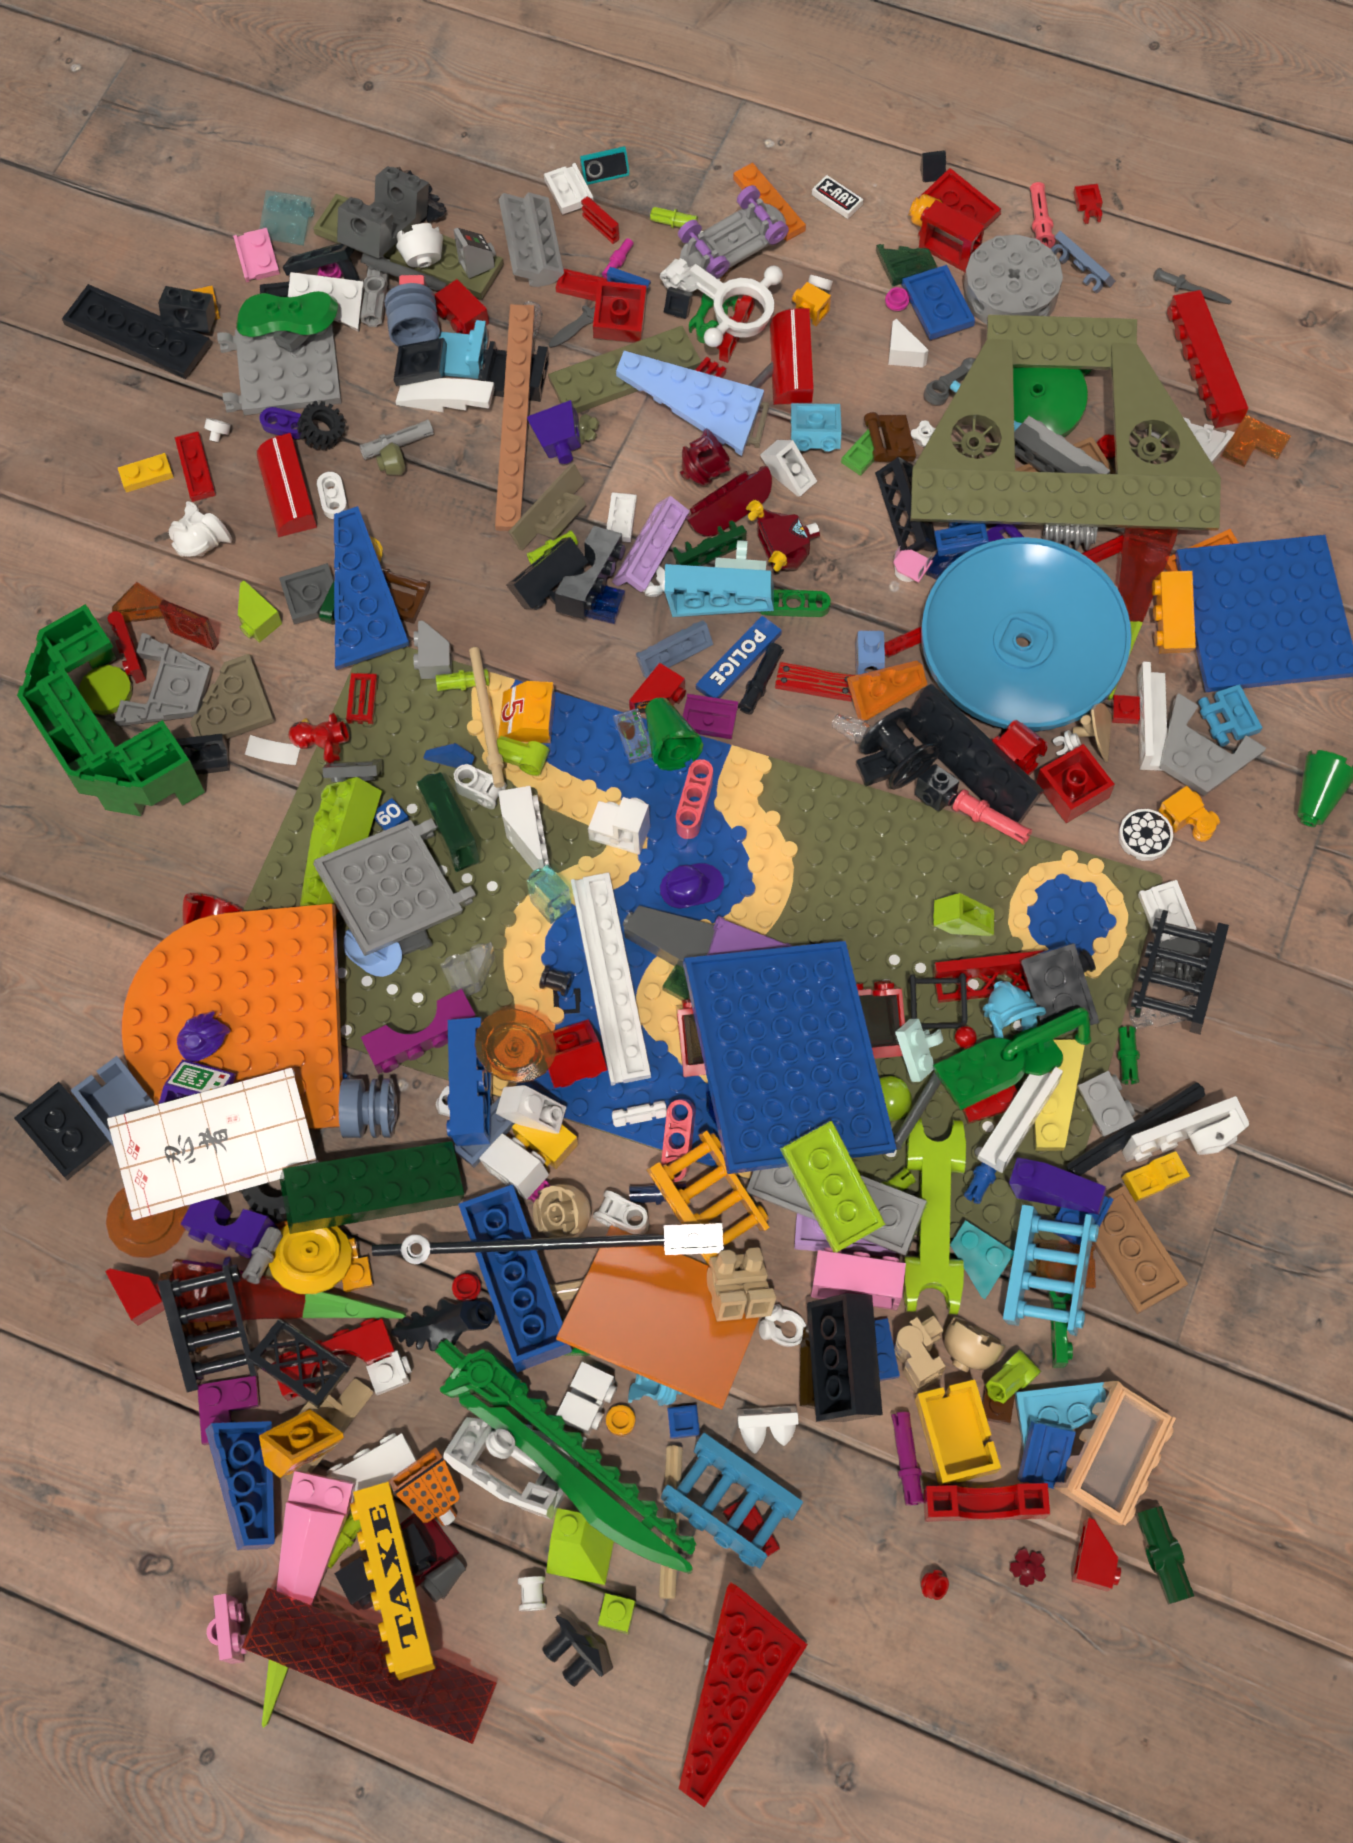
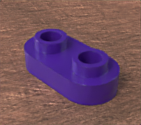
M269 407L261 412L259 419L264 431L279 436L291 433L292 439H300L301 433L294 429L298 428L297 422L301 416L300 413L277 407Z

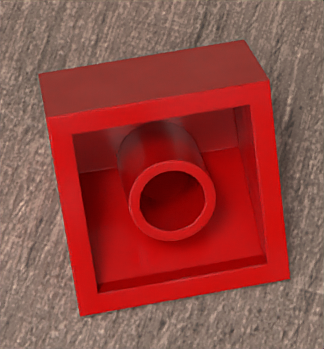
M588 1019L536 1037L554 1088L568 1087L575 1081L584 1078H594L600 1075L601 1072L607 1071L600 1043Z

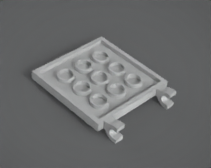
M332 323L322 332L308 337L294 352L276 344L273 338L275 332L257 337L243 336L239 334L237 329L235 330V336L226 332L217 333L221 353L237 350L241 395L238 396L232 392L223 393V402L226 405L227 413L243 410L244 415L259 414L269 407L285 410L306 408L309 403L312 405L314 401H317L318 405L321 401H325V405H329V403L332 405L341 404Z
M432 818L417 826H414L411 820L314 860V867L364 956L458 916L462 913L463 909L461 907L473 902L471 898L475 897L476 894L471 886L453 894L423 840L434 836L433 831L437 827Z

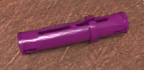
M898 1412L897 1415H891L899 1457L900 1471H898L899 1479H902L905 1505L914 1506L924 1503L920 1481L922 1471L921 1468L918 1469L910 1412Z

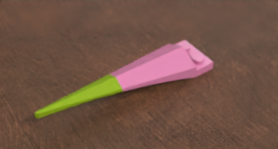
M301 1470L294 1471L289 1498L285 1508L276 1592L287 1597L278 1599L276 1596L275 1601L278 1600L283 1609L274 1610V1615L278 1621H273V1623L280 1622L285 1630L275 1632L272 1628V1634H275L280 1642L270 1644V1648L275 1654L269 1656L276 1655L281 1663L269 1659L262 1716L263 1728L269 1723L289 1667L286 1664L291 1663H283L278 1655L288 1653L292 1659L290 1653L295 1652V1650L288 1652L283 1643L293 1641L297 1646L295 1641L299 1639L293 1640L288 1631L298 1630L302 1633L300 1629L304 1627L298 1628L293 1619L303 1618L306 1622L305 1617L308 1616H303L298 1608L308 1606L311 1610L324 1573L349 1514L355 1487L353 1482ZM290 1599L295 1607L284 1608L280 1600ZM297 1600L306 1605L296 1606V1604L293 1601ZM296 1608L302 1617L291 1618L287 1610ZM285 1610L290 1619L280 1620L275 1612ZM292 1620L296 1628L286 1630L281 1621ZM287 1632L291 1640L282 1642L276 1633ZM282 1644L287 1652L276 1653L271 1645Z

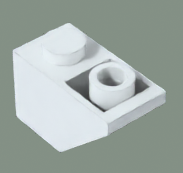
M522 1085L503 1088L496 1114L517 1125L558 1134L566 1107Z

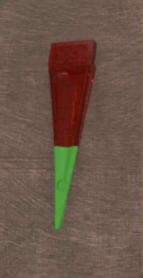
M175 1259L172 1271L174 1278H179L182 1281L223 1271V1268L220 1264L208 1261L203 1263ZM239 1270L241 1282H237L247 1320L279 1318H404L407 1315L402 1311L324 1291L317 1294H298L283 1288L274 1278L262 1276L260 1282L254 1284L248 1282L247 1278L244 1279L242 1276L244 1271ZM225 1282L183 1292V1295L179 1297L182 1307L186 1306L188 1309L229 1299L230 1295ZM230 1310L193 1319L190 1322L236 1320L234 1311Z

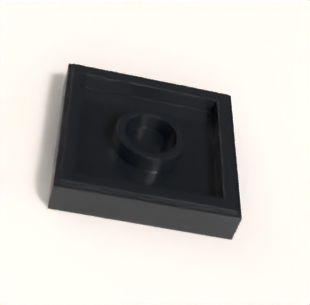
M439 338L399 346L393 379L395 385L401 386L442 378L447 347L445 339Z

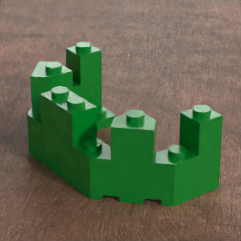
M86 604L39 630L36 637L37 644L34 653L30 655L25 670L26 677L23 686L19 687L17 697L79 794L98 797L107 811L142 816L145 805L153 806L173 793L182 806L205 793L190 760L163 720L115 747L67 674L87 662L94 669L99 666H105L116 659L111 649L113 648L111 641Z

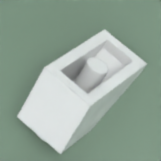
M777 440L760 454L772 476L796 496H801L817 482L793 440Z

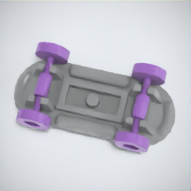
M751 185L743 189L737 197V203L742 208L741 210L701 232L702 227L697 220H690L680 228L678 237L683 243H686L681 250L680 258L687 262L688 267L697 264L717 279L735 264L769 244L773 245L783 240L789 228L786 225L783 214L772 205L765 204L759 198L760 191L756 186Z

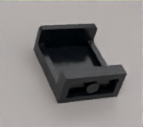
M490 341L488 350L485 349L483 353V364L485 365L484 370L480 369L478 381L494 382L493 396L504 397L507 351L496 349L495 341ZM538 346L537 354H532L531 381L529 386L530 401L541 402L549 366L548 347Z

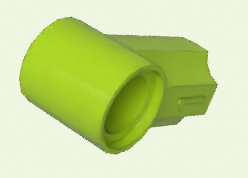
M500 736L497 739L498 751L502 755L503 762L516 765L529 775L539 776L550 752L547 746L536 741H529L527 744L504 736Z
M1020 1349L1003 1365L1002 1370L986 1384L987 1394L994 1402L998 1401L1004 1404L1020 1388L1023 1390L1041 1373V1370Z

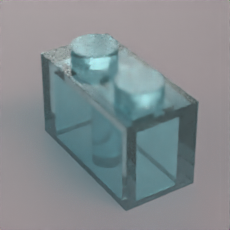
M548 864L544 868H538L530 874L527 880L530 902L550 924L572 909L569 887Z

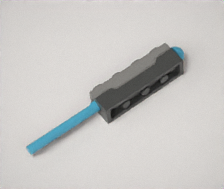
M955 380L951 384L950 389L957 392L961 383ZM1030 416L1023 423L1014 421L1015 455L1040 472L1110 473V470L1103 463L1094 460L1082 449L1076 448L1067 442L1063 436L1054 433L1042 422L1036 421Z

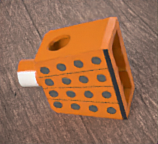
M436 1447L388 1480L395 1494L424 1523H428L436 1517L442 1526H446L456 1519L457 1514L451 1506L459 1501L460 1496L446 1462Z

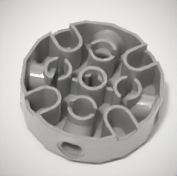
M1021 235L995 236L993 239L982 243L970 256L963 285L965 301L973 315L986 325L988 315L1050 316L1055 310L1063 279L1060 261L1049 247L1042 244L1036 238Z

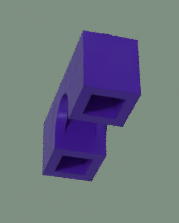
M212 1198L191 1204L181 1222V1225L189 1232L188 1236L191 1239L203 1243L204 1240L211 1241L212 1245L225 1251L228 1247L235 1249L236 1253L246 1258H251L253 1248L258 1247L267 1228L273 1227L278 1229L267 1216L246 1209L242 1210L239 1218L233 1224L226 1226L231 1212L220 1201Z

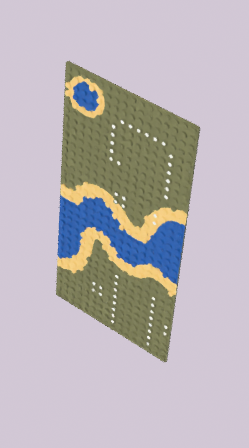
M403 647L353 665L332 711L337 716V722L343 721L349 733V741L340 744V760L337 763L367 762L373 759H382V774L373 776V780L365 781L382 791L377 808L392 798L405 812L409 820L413 822L414 826L432 818L437 828L433 831L434 836L423 840L453 894L471 886L476 895L471 898L472 904L461 907L463 910L460 915L426 929L427 935L433 944L430 948L422 951L419 949L403 955L398 969L384 977L373 976L367 973L346 955L343 945L345 932L349 927L340 911L336 914L341 1046L368 1054L361 1037L385 1025L401 1034L418 1033L427 1028L433 1021L437 1010V1000L462 988L476 1018L481 1017L493 1041L491 1095L500 1097L504 1087L525 1085L565 1106L566 1110L563 1117L565 1120L659 1151H663L666 1117L658 1119L652 1117V1120L634 1124L627 1122L625 1126L615 1127L612 1112L620 1109L627 1111L629 1107L644 1104L652 1106L654 1102L664 1101L668 1109L672 1102L685 1098L690 1100L696 1109L692 1150L703 1143L698 1134L704 1131H708L709 1134L714 1133L720 1141L707 1076H683L676 1005H682L681 1000L690 999L685 972L625 938L623 922L630 912L634 913L638 906L713 925L717 917L720 916L725 918L726 921L782 943H789L792 946L846 941L856 983H863V987H874V982L890 980L894 982V985L902 988L905 1023L911 1019V991L908 978L911 974H914L916 979L933 978L935 962L1041 950L1048 951L1073 942L1075 943L1077 953L1079 950L1085 949L1090 953L1095 962L1096 970L1092 972L1086 971L1084 975L1100 1022L1090 1026V1036L1092 1039L1090 1044L1084 1046L1077 1086L1109 1070L1119 1035L1118 1029L1121 1028L1150 926L1138 894L1142 890L1146 891L1161 885L1163 881L1161 875L1029 835L1030 838L1023 845L982 821H972L971 817L945 809L938 812L922 802L869 786L865 787V785L704 736H700L703 742V750L696 760H706L712 765L713 785L698 835L692 839H684L676 831V813L689 767L693 763L692 758L685 762L686 767L673 771L661 770L652 760L646 719L638 717L639 720L635 721L634 717L636 716L555 692L551 743H542L549 748L550 752L539 776L529 775L518 766L503 762L504 767L502 768L504 782L507 785L505 790L530 786L532 796H538L550 867L549 871H545L546 881H542L507 839L499 796L495 801L496 806L494 809L485 808L477 802L458 794L454 780V772L457 768L431 762L423 758L426 750L456 743L473 754V767L492 774L491 770L488 769L486 760L488 750L476 686L466 688L464 691H461V689H450L437 692L436 678L421 679L419 669H414L413 657L414 654H418V650L410 647ZM452 660V673H457L458 670L463 669L464 672L473 671L472 666ZM488 671L489 686L486 685L497 740L503 692L523 682ZM351 673L377 674L378 682L373 724H368V722L358 724L357 721H353V724H348L346 721ZM357 680L354 714H358L361 680ZM367 680L364 715H367L371 680ZM618 719L619 723L622 720L628 723L633 722L635 736L632 740H627L622 736L618 728ZM638 740L639 742L646 740L647 745H649L647 749L642 748L645 751L643 752L644 755L641 754L639 756V753L636 755L635 746L636 748L640 747ZM318 746L313 753L243 908L245 912L255 911L263 906L268 909L300 907L311 833L314 826V816L319 810L322 801L321 794L326 785L337 783L331 782V778H323V766L327 762L323 758L324 749ZM701 773L696 775L697 778H705L707 776ZM464 778L460 782L466 784L470 783L472 779ZM625 797L628 799L638 798L649 804L650 829L640 855L589 840L588 827L598 801L604 803L614 802L620 805L622 798ZM691 797L689 798V800L692 802H697L700 800V798ZM374 819L368 837L383 831ZM685 820L682 822V824L687 826L692 825L694 823L691 820ZM706 863L718 869L724 878L722 893L717 899L708 903L678 909L665 903L660 894V884L664 876L680 865ZM609 873L651 1078L628 1083L621 1082L611 1086L607 1067V1071L601 1072L597 1077L575 1081L568 1087L554 1088L536 1040L537 1036L588 1019L598 1038L607 1066L571 880H580L583 877ZM961 893L994 909V935L950 934L935 927L933 919L934 900ZM546 965H550L553 970L565 974L568 972L574 974L567 996H562L561 992L557 991L559 1007H554L553 989L547 987L545 989L539 988L540 978ZM1006 974L999 975L994 981L995 983L1007 981L1011 984L1014 982ZM1023 975L1021 979H1023L1026 982L1025 976ZM971 978L967 985L973 990L978 991L982 990L987 983L980 978ZM955 983L941 984L943 994L955 993L959 988ZM916 984L917 1019L920 1020L921 1024L960 1023L962 1021L961 1000L938 1003L935 984ZM580 988V1013L564 1014L563 1010L576 1009L574 989ZM889 995L859 996L870 1041L894 1039L895 1034ZM989 997L967 1000L968 1021L965 1026L973 1028L977 1034V1040L974 1045L995 1038L993 1024L989 1017L984 1016L985 1011H983V1007L988 1004ZM694 1014L684 1015L688 1057L702 1058ZM1037 1016V1017H1036V1019H1037V1025H1036V1027H1040V1022H1039V1019H1038V1016ZM1021 1018L1002 1029L1004 1039L1012 1040L1014 1035L1022 1032ZM958 1028L923 1029V1031L929 1030L930 1034L941 1030L944 1039L939 1045L929 1048L933 1064H937L964 1051V1048L958 1046L955 1042L954 1036ZM1078 1030L1060 1035L1053 1040H1075ZM448 1044L441 1048L433 1047L425 1051L424 1055L412 1061L408 1059L399 1065L449 1081ZM903 1056L875 1059L879 1078L893 1076L906 1083L912 1095V1109L932 1077L934 1070L921 1082H911ZM1024 1073L1023 1077L1014 1084L1017 1093L1030 1074ZM941 1082L920 1118L922 1119L924 1133L929 1139L936 1142L944 1141L950 1136L953 1120H962L966 1139L965 1172L951 1173L950 1243L966 1220L1014 1251L1022 1205L1034 1206L1041 1219L1055 1220L1061 1207L1018 1199L1009 1181L1017 1158L1047 1163L1067 1171L1066 1165L1085 1153L1094 1119L1078 1088H1076L1064 1151H1035L1033 1124L1003 1173L996 1171L994 1183L989 1184L981 1203L976 1204L974 1203V1197L972 1201H969L964 1197V1193L974 1178L973 1173L976 1166H980L982 1161L977 1159L980 1151L1005 1113L967 1124L963 1111L958 1108ZM678 1104L675 1107L676 1117L682 1120L686 1119L688 1116L687 1107ZM910 1111L905 1117L896 1121H890L894 1137ZM674 1133L672 1135L673 1145L682 1148L685 1144L684 1136L681 1133ZM908 1138L900 1150L896 1149L894 1153L851 1158L859 1174L879 1183L883 1181L888 1182L902 1171L903 1168H906ZM710 1153L695 1161V1163L716 1169L718 1167ZM909 1170L907 1174H912L916 1182L903 1192L920 1198V1171ZM753 1171L735 1173V1175L750 1180ZM919 1226L915 1233L916 1236H919ZM1039 1231V1233L1034 1234L1033 1244H1036L1038 1248L1057 1250L1060 1236L1052 1232ZM1013 1256L1007 1266L1012 1267ZM1035 1259L1034 1262L1030 1261L1028 1272L1040 1277H1048L1053 1262Z

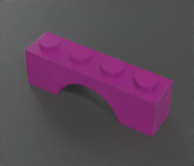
M461 988L437 1000L436 1015L431 1024L424 1030L414 1034H401L385 1025L362 1036L361 1039L377 1073H388L398 1068L400 1063L408 1059L410 1061L416 1060L423 1056L425 1051L433 1047L441 1048L448 1044V1020L476 1018V1015Z

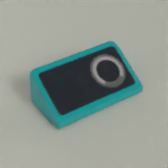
M625 146L580 156L581 174L587 185L626 177L630 174Z

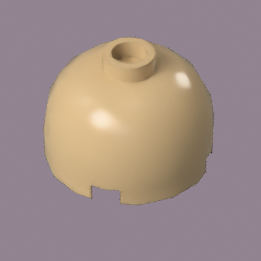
M557 1184L544 1188L539 1199H535L533 1204V1218L538 1231H543L549 1238L579 1237L586 1230L591 1219V1207L587 1197L572 1185Z
M953 1317L944 1336V1345L947 1353L954 1358L952 1364L965 1372H968L970 1368L975 1370L988 1369L995 1364L1002 1354L1005 1345L1001 1344L1000 1340L977 1326H968L967 1328L965 1326L967 1321Z

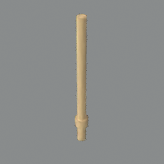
M473 647L469 652L488 750L486 760L488 769L492 772L494 787L500 788L505 785L502 773L504 763L502 755L498 751L480 649Z

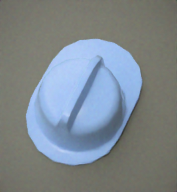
M350 929L345 932L343 946L346 955L367 973L373 976L384 977L398 969L402 961V950L398 942L364 956Z

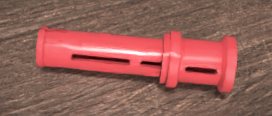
M1036 182L1030 186L1035 219L1032 223V230L1035 232L1036 239L1051 248L1056 243L1055 235L1052 234L1054 224L1048 215L1045 185L1042 182Z
M966 789L959 793L953 804L954 811H961L969 815L974 822L982 821L1023 845L1030 838L1029 835L1032 833V829L990 808L988 801L978 800L969 795V791Z

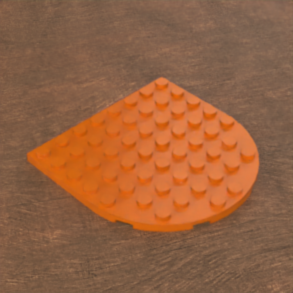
M334 904L208 916L182 926L162 940L150 952L135 974L127 993L122 1016V1042L130 1073L155 1105L159 1104L164 1084L182 1059L186 1060L182 1057L177 1045V1036L180 1030L185 1026L188 1019L199 1014L214 1011L213 1018L226 1025L230 1029V1033L226 1034L222 1045L213 1054L194 1063L236 1074L233 1084L293 1068L309 1130L340 1127L339 1093L343 1079L336 912Z

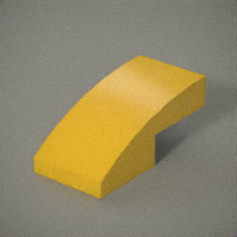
M1175 1151L1153 1160L1146 1166L1126 1173L1122 1180L1136 1203L1187 1179L1190 1175Z

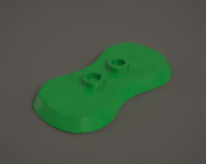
M321 291L295 297H279L266 293L257 294L249 297L242 304L237 317L236 329L239 334L247 337L262 336L275 331H289L300 335L316 334L331 325L338 311V302L333 296Z

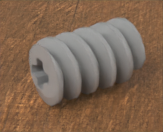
M1044 525L1043 539L1053 540L1059 544L1061 541H1064V545L1068 547L1071 542H1074L1075 549L1077 550L1080 544L1084 543L1085 550H1089L1091 544L1095 545L1098 527Z

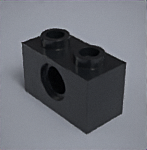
M165 286L158 302L162 325L209 333L216 317L213 294Z

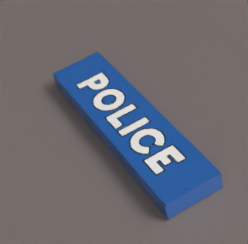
M761 616L696 683V689L707 697L720 699L767 650L768 645L774 643L779 638L782 630L767 618Z

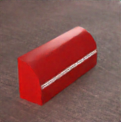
M810 308L787 309L777 313L770 322L771 362L773 361V405L791 403L812 404L814 385Z
M291 433L266 440L257 450V460L278 538L317 528Z

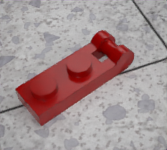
M118 611L111 612L107 619L114 634L119 637L118 640H115L120 655H125L126 660L122 661L126 675H132L136 684L146 681L129 628L122 614Z

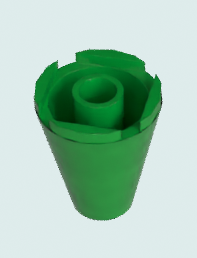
M655 698L651 700L645 708L652 760L661 770L673 771L686 767L685 762L691 758L694 762L703 750L701 737L668 699Z
M1312 750L1308 752L1305 760L1297 816L1301 819L1300 822L1309 827L1322 825L1353 783V766L1351 767L1346 764L1347 758L1324 750H1317L1316 754H1313Z

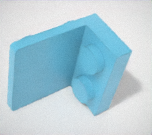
M476 320L475 328L470 330V334L441 332L439 338H444L447 343L443 376L478 379L479 371L483 369L484 365L483 353L487 349L488 344L486 321Z

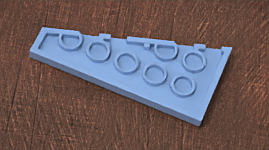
M623 352L616 370L617 377L637 390L645 391L653 396V400L659 404L667 405L672 409L673 413L701 431L708 428L723 445L725 443L735 449L737 454L743 455L764 396L763 389L631 352Z

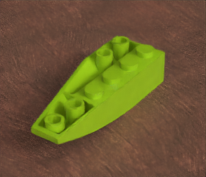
M358 777L326 785L322 791V801L318 812L314 816V826L311 833L300 907L334 904L330 893L313 865L314 860L366 839L369 836L382 791Z

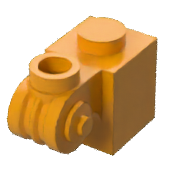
M1185 786L1162 802L1158 811L1168 819L1174 833L1187 824L1193 825L1192 835L1200 842L1208 841L1212 837L1216 826L1220 824L1217 814L1213 811L1208 812L1204 808L1199 794L1192 791L1188 786Z

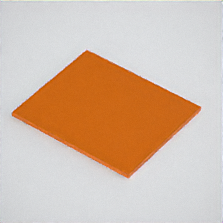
M611 1225L606 1236L633 1234ZM665 1247L600 1248L556 1340L722 1410L760 1317L746 1318L743 1313L742 1319L717 1321L711 1302L712 1295L707 1285V1270L710 1266L682 1254L665 1255Z

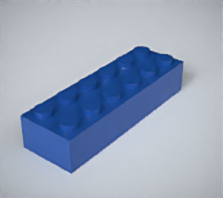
M513 1184L458 1204L471 1241L532 1239ZM537 1251L475 1253L516 1372L572 1352L570 1345L556 1340L563 1323Z

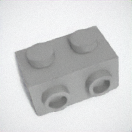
M1107 1071L1077 1086L1103 1137L1135 1122L1132 1117L1135 1115V1111L1129 1100H1123L1119 1092L1122 1090V1086L1115 1074L1111 1076L1110 1072Z

